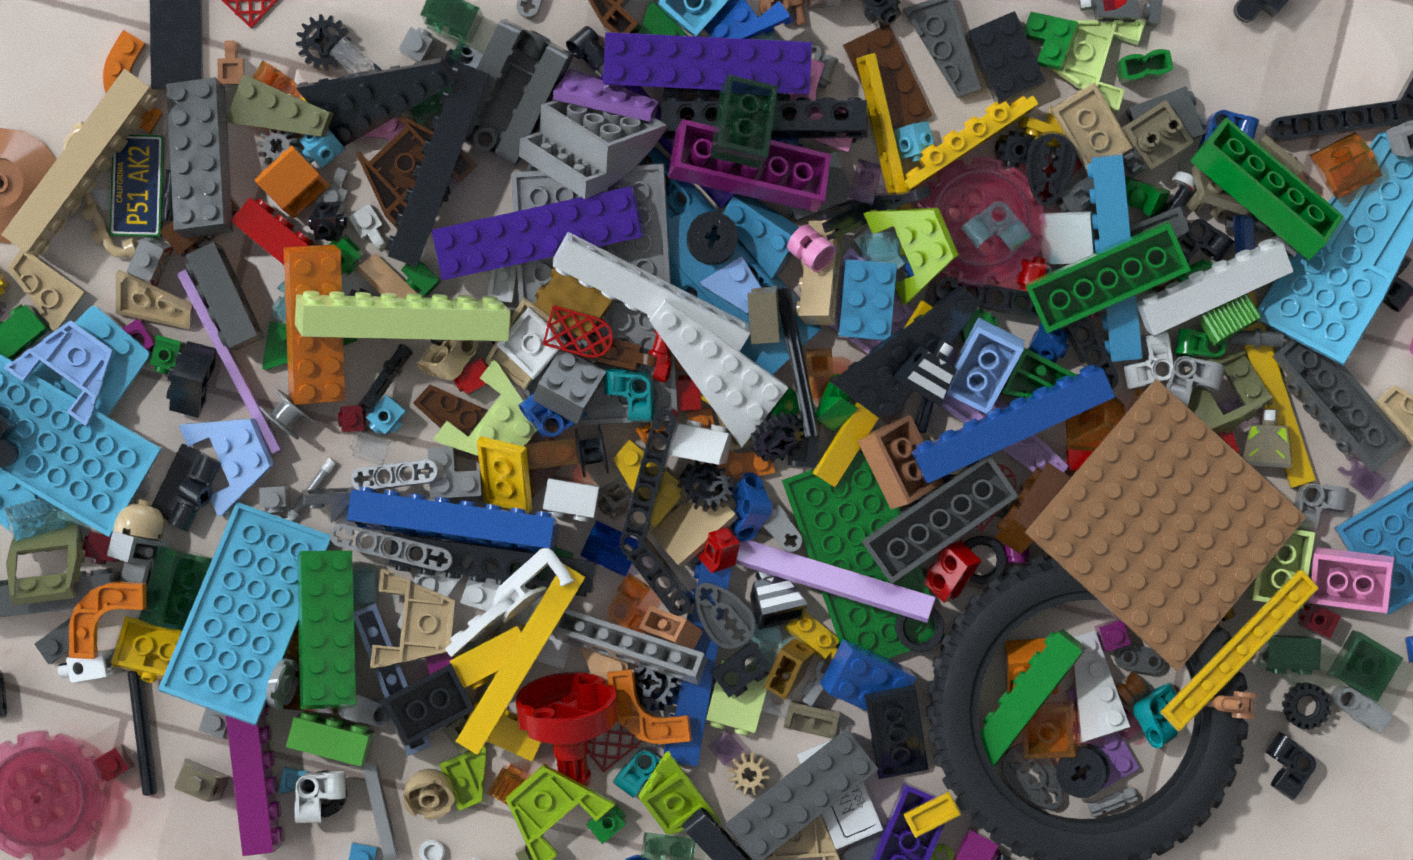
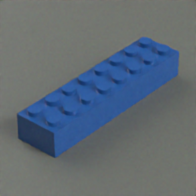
M359 487V490H351L346 519L353 526L535 553L543 548H549L555 553L559 532L558 522L554 517H551V513L537 511L536 515H530L526 513V510L511 508L509 512L501 510V507L497 505L486 504L485 508L475 506L476 503L469 501H460L459 505L450 503V499L435 497V501L425 499L423 495L410 494V497L400 496V492L385 490L384 494H381L369 487Z

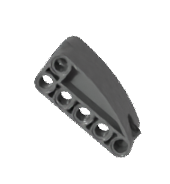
M502 19L497 25L476 68L490 75L465 141L475 145L479 150L487 151L516 166L521 159L519 157L520 138L536 132L540 124L541 104L553 100V91L565 76L574 54L550 42L551 40L533 30L529 31L508 19ZM483 132H488L492 136V143L489 146L481 141Z

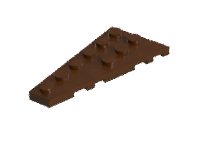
M429 385L413 402L440 429L448 421L467 436L471 434L488 411L433 385ZM537 431L524 446L527 448L531 498L548 482V479L552 478L577 450L555 439H545ZM468 453L473 459H475L479 463V457L477 455Z

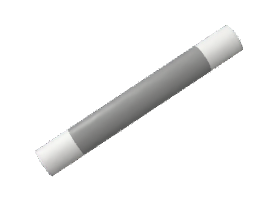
M328 458L305 490L319 489L337 463ZM302 495L284 519L292 522L297 519L306 506L303 503Z

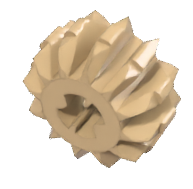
M744 752L741 753L742 762L737 758L732 759L737 768L728 767V772L736 774L728 778L729 782L738 781L734 786L735 791L744 786L743 795H747L748 788H752V793L756 795L757 785L763 790L766 788L761 779L768 781L771 778L770 775L763 774V772L770 770V766L764 765L760 767L765 758L761 756L757 761H754L756 757L755 752H751L750 760L746 759ZM749 767L751 771H756L751 780L747 776H742V773H745V769Z

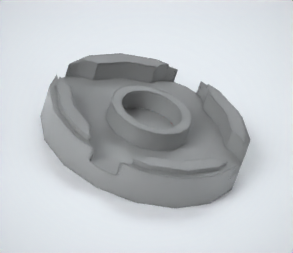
M284 658L274 667L266 691V702L269 707L282 710L284 709L283 705L287 706L293 699L299 682L298 677H295L296 671L299 672L297 662Z

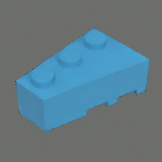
M740 194L733 195L723 214L727 215L735 223L740 241L769 277L773 279L783 272L793 255L788 251L787 245L790 237L800 227L757 198Z

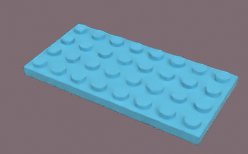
M0 354V409L17 425L7 439L19 451V458L16 463L6 467L0 466V474L102 534L111 537L118 514L132 502L163 448L96 409L93 411L89 425L87 427L67 413L77 398L33 372L23 383L4 369L9 362L13 361Z
M236 502L158 688L159 692L257 726L266 704V691L270 675L277 663L284 659L299 622L297 556L300 551H327L331 543L330 535Z

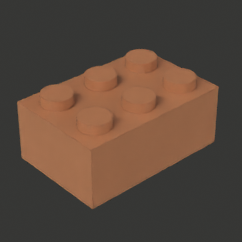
M911 414L892 420L889 424H885L858 440V444L890 509L910 504L944 483L942 478L927 483L919 471L911 451L917 449L916 446L924 441Z

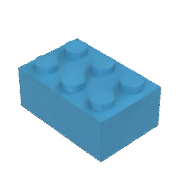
M848 259L844 261L838 338L883 342L891 336L897 264Z

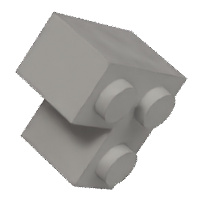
M450 446L427 448L428 459L437 460L443 466L442 478L438 482L429 483L430 499L435 497L483 496L480 470L457 472L456 448ZM433 468L429 469V475L430 473H434Z
M113 531L107 556L125 561L120 582L146 583V591L159 593L171 543Z

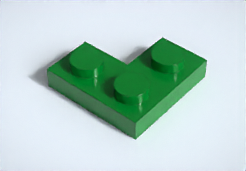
M1030 12L1024 27V33L1027 39L1044 43L1037 60L1039 66L1063 71L1080 27L1077 21Z

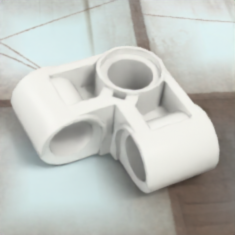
M1167 331L1157 335L1142 336V344L1147 361L1123 364L1128 389L1148 386L1155 379L1162 382L1170 378L1174 364ZM1158 363L1167 365L1168 374L1161 377L1156 374L1155 367Z
M327 771L302 775L296 783L295 823H322L321 798H346V772ZM305 779L312 780L315 784V790L306 792L302 788V781Z

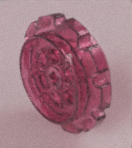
M974 157L970 166L965 165L963 160H957L940 169L936 174L938 183L929 181L925 185H929L932 195L918 200L916 204V209L939 208L959 255L940 274L943 277H947L950 273H954L957 276L958 284L969 287H984L989 278L999 285L1017 276L1023 270L1021 261L1031 262L1037 254L1043 236L1037 232L1036 228L1045 223L1042 202L1030 196V187L1026 176L1014 167L1004 171L1001 168L1000 160L988 157ZM970 192L977 193L980 197V202H972L968 194ZM993 201H1000L1004 206V211H996L992 205ZM951 208L958 209L961 212V218L954 219L951 217L949 210ZM977 217L979 221H984L981 227L979 223H974ZM999 225L1007 227L1009 231L1008 236H1002L998 233L997 228ZM962 233L966 237V243L960 244L956 242L954 234ZM980 241L987 242L990 251L982 252L978 247V243Z
M34 730L19 734L17 736V744H13L10 740L0 744V849L18 859L26 857L27 853H31L33 860H57L65 855V847L74 852L85 845L95 834L96 830L93 828L92 822H98L103 819L107 806V792L99 789V784L105 781V778L94 762L96 757L94 755L89 757L83 755L84 744L64 733H59L54 739H51L47 730ZM42 764L50 767L51 773L49 777L42 775ZM18 773L26 776L25 786L17 782ZM61 781H66L69 783V793H64L61 791ZM42 791L41 794L45 796V799L41 800L40 796H37V792ZM14 798L19 799L22 803L20 811L15 810L12 806ZM57 806L65 809L66 815L64 819L56 815L55 810ZM33 815L41 818L40 827L32 824L31 818Z

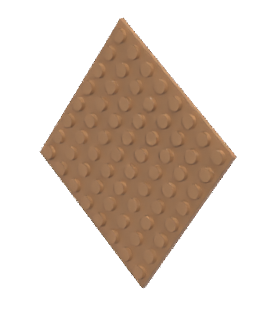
M1155 379L1030 525L1025 534L1171 667L1179 671L1306 516L1162 383Z

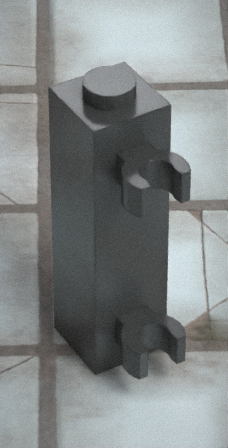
M1135 148L1123 154L1125 178L1126 176L1134 178L1148 169ZM1086 177L1064 191L1057 198L1058 202L1056 203L1060 212H1081L1092 205L1089 189L1094 188V179Z

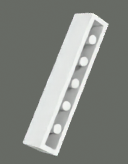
M1275 239L1264 240L1258 244L1259 247L1240 251L1235 255V258L1229 261H1218L1212 265L1211 269L1205 272H1194L1189 275V279L1181 283L1178 281L1168 284L1165 287L1166 289L1159 293L1152 292L1142 297L1141 301L1136 303L1146 330L1152 335H1157L1294 272L1284 244Z

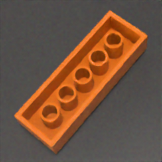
M336 245L285 247L284 274L289 398L294 405L345 401L343 337H302L295 326L296 294H303L304 291H317L319 295H329V292L333 291L342 292L341 250Z

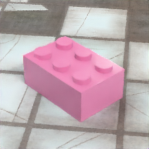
M1317 547L1314 552L1311 580L1319 589L1309 598V603L1387 613L1395 557Z

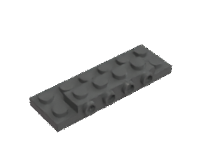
M1290 339L1283 348L1279 349L1272 356L1287 374L1284 378L1287 382V390L1292 395H1298L1304 402L1303 409L1308 414L1317 417L1320 421V429L1334 437L1337 441L1336 447L1340 452L1349 456L1355 454L1371 473L1377 471L1407 441L1405 436L1345 366L1293 339Z

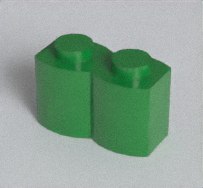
M1166 49L1153 50L1146 55L1130 54L1123 57L1116 64L1118 81L1124 84L1138 82L1143 77L1158 79L1173 69L1171 53Z

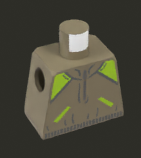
M1263 409L1262 423H1252L1250 425L1243 459L1252 466L1291 468L1293 466L1289 426L1277 424L1278 410Z
M185 758L174 788L207 802L221 800L230 776Z

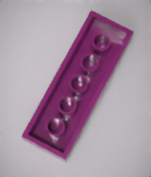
M682 119L675 131L668 178L817 212L825 201L831 154Z
M267 702L257 726L226 716L242 856L273 853L281 846V842H284V830L282 826L279 827L278 817L281 816V805L275 798V791H278L277 776H273L272 766H275L274 751H270L269 741L272 740L271 726H267L266 715H269Z

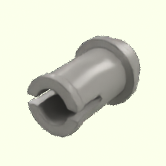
M823 54L821 62L825 63L818 86L826 88L828 84H831L830 78L839 61L838 58L830 54Z

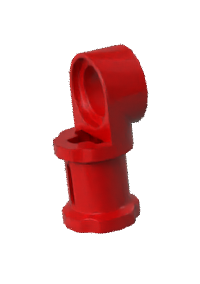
M655 330L654 345L649 350L650 355L657 357L653 380L666 383L672 367V361H670L672 355L670 354L669 347Z

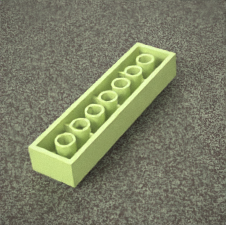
M304 291L303 294H296L295 326L302 337L508 341L510 310L496 296H483V299H473L469 295H458L457 299H450L442 294H434L432 298H422L420 294H407V297H397L394 293H381V297H376L366 292H357L355 296H345L344 292L338 291L329 292V295H319L317 291Z

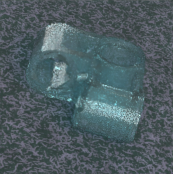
M1002 202L993 203L961 227L976 248L989 237L997 234L1009 247L1011 253L1032 237L1026 226ZM996 210H1000L1005 213L1006 218L1002 221H995L991 214Z

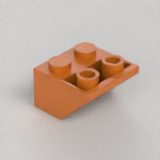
M292 145L254 179L270 198L293 219L331 185L320 171Z
M1046 638L1005 641L1006 691L1011 693L1016 686L1013 683L1015 678L1021 671L1026 673L1031 667L1028 662L1037 651L1042 653L1047 646L1044 644ZM1058 686L1052 694H1058Z

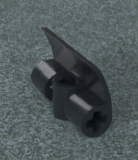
M181 444L151 506L158 509L163 518L168 520L169 524L189 532L199 509L205 507L212 497L210 486L221 466L220 461L192 447H187L186 444Z

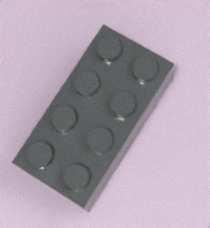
M212 242L187 254L188 262L185 263L189 274L192 277L195 276L199 283L196 289L201 299H206L210 306L207 312L213 323L216 322L221 330L218 332V336L223 346L227 345L230 349L240 350L265 338L223 246Z

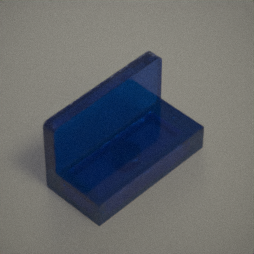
M596 520L580 555L590 561H597L598 565L622 576L627 575L632 565L620 547L622 532ZM631 536L627 537L629 546L634 548L639 546L638 539Z

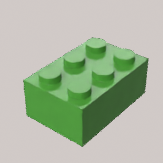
M305 711L293 718L286 747L362 766L368 760L375 732L370 731V726L355 723V725L351 726L344 724L345 720L342 718L330 716V719L320 718V713Z

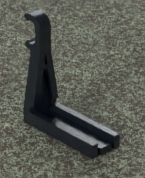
M929 185L907 192L873 193L819 216L820 221L831 218L822 223L825 233L835 229V232L826 235L827 240H831L867 224L864 216L866 212L871 210L886 211L897 209L904 204L929 197L932 193Z

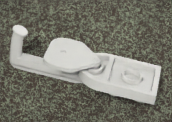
M549 548L539 550L500 585L495 594L494 607L482 616L477 615L468 622L469 628L464 632L461 630L451 637L452 643L445 648L448 654L452 657L477 647L501 624L509 621L543 596L547 591L545 586L528 591L525 585L547 565L551 567L559 578L561 587L574 582L575 580L571 578L569 572L555 553ZM517 591L520 596H518L515 599L516 602H514L512 598L509 597H511Z

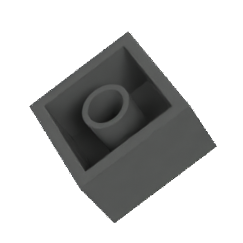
M559 350L539 381L532 400L578 424L599 391L606 371L573 353Z

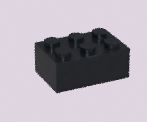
M1015 11L971 29L965 35L994 103L996 101L998 103L1004 102L1041 86L1045 82Z
M447 664L380 699L403 746H407L475 710L452 664Z

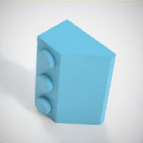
M660 0L658 7L677 25L697 37L729 0Z

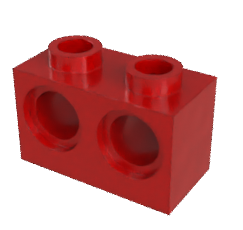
M962 541L949 544L939 551L940 556L938 560L927 570L928 576L923 582L943 603L960 596L982 562Z

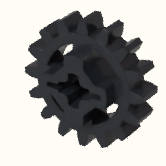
M319 14L318 21L310 17L311 24L308 26L302 23L304 32H297L296 34L302 39L296 42L297 47L303 48L298 53L299 56H307L304 62L307 65L314 62L313 67L317 70L320 65H323V68L328 71L329 64L338 68L337 61L339 59L344 62L346 61V58L343 56L344 52H351L346 44L352 43V39L345 37L349 30L347 28L341 29L343 25L341 20L334 23L332 15L325 20L324 16ZM328 27L335 29L339 36L331 35ZM317 28L316 33L312 37H309L311 32ZM325 36V38L329 42L325 43V48L323 50L321 45L318 43L322 42L323 37ZM335 48H339L338 51L331 57V53L335 50ZM309 49L317 50L320 58L314 57L309 52Z
M781 412L778 417L773 413L771 414V419L763 418L764 424L755 426L757 432L751 433L753 440L750 441V444L757 457H761L764 462L770 459L774 463L777 458L784 461L787 454L792 457V451L801 448L798 443L805 441L803 434H805L803 424L798 417L795 418L793 413L786 416L785 412Z
M695 460L693 465L688 463L685 469L682 470L679 476L678 487L682 488L680 495L688 497L686 500L687 504L695 503L694 509L697 510L699 506H702L704 512H707L709 507H711L716 512L719 506L724 508L733 495L731 491L734 488V484L729 483L732 478L731 475H724L725 468L719 470L717 464L709 465L708 462L700 464L699 461Z
M638 666V669H634L637 696L643 708H647L650 711H663L664 705H673L671 698H678L679 695L675 690L682 687V685L677 684L678 678ZM650 682H659V684L652 685Z

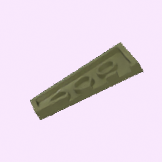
M243 74L225 122L325 137L334 113Z

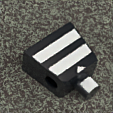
M943 340L939 341L933 352L923 346L918 347L897 371L894 378L911 390L941 406L956 373V367L946 361L954 347Z
M758 571L755 575L757 581L753 583L750 594L758 629L803 620L808 604L793 582L777 576L772 577L770 574Z

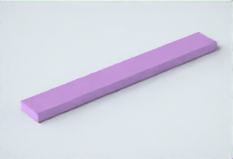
M186 269L179 272L177 275L252 418H255L270 452L277 454L283 451L284 448L267 416L260 410L259 407L261 405L234 353L227 345L223 346L220 341L218 332L221 330L216 322L213 323L207 312L209 306L205 299H201L196 289L197 283Z
M750 540L739 541L737 565L928 623L935 602V597Z

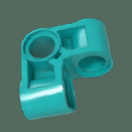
M606 369L604 395L627 397V421L652 422L655 411V383L652 375L647 372ZM636 379H643L646 382V391L637 389Z
M1171 682L1154 689L1151 694L1138 701L1133 708L1134 716L1138 720L1146 740L1154 748H1161L1177 737L1178 731L1160 713L1177 695Z
M648 748L638 749L629 762L619 771L612 783L634 798L646 782V779L650 778L662 758ZM641 755H648L652 758V762L649 766L642 767L637 762L638 758Z

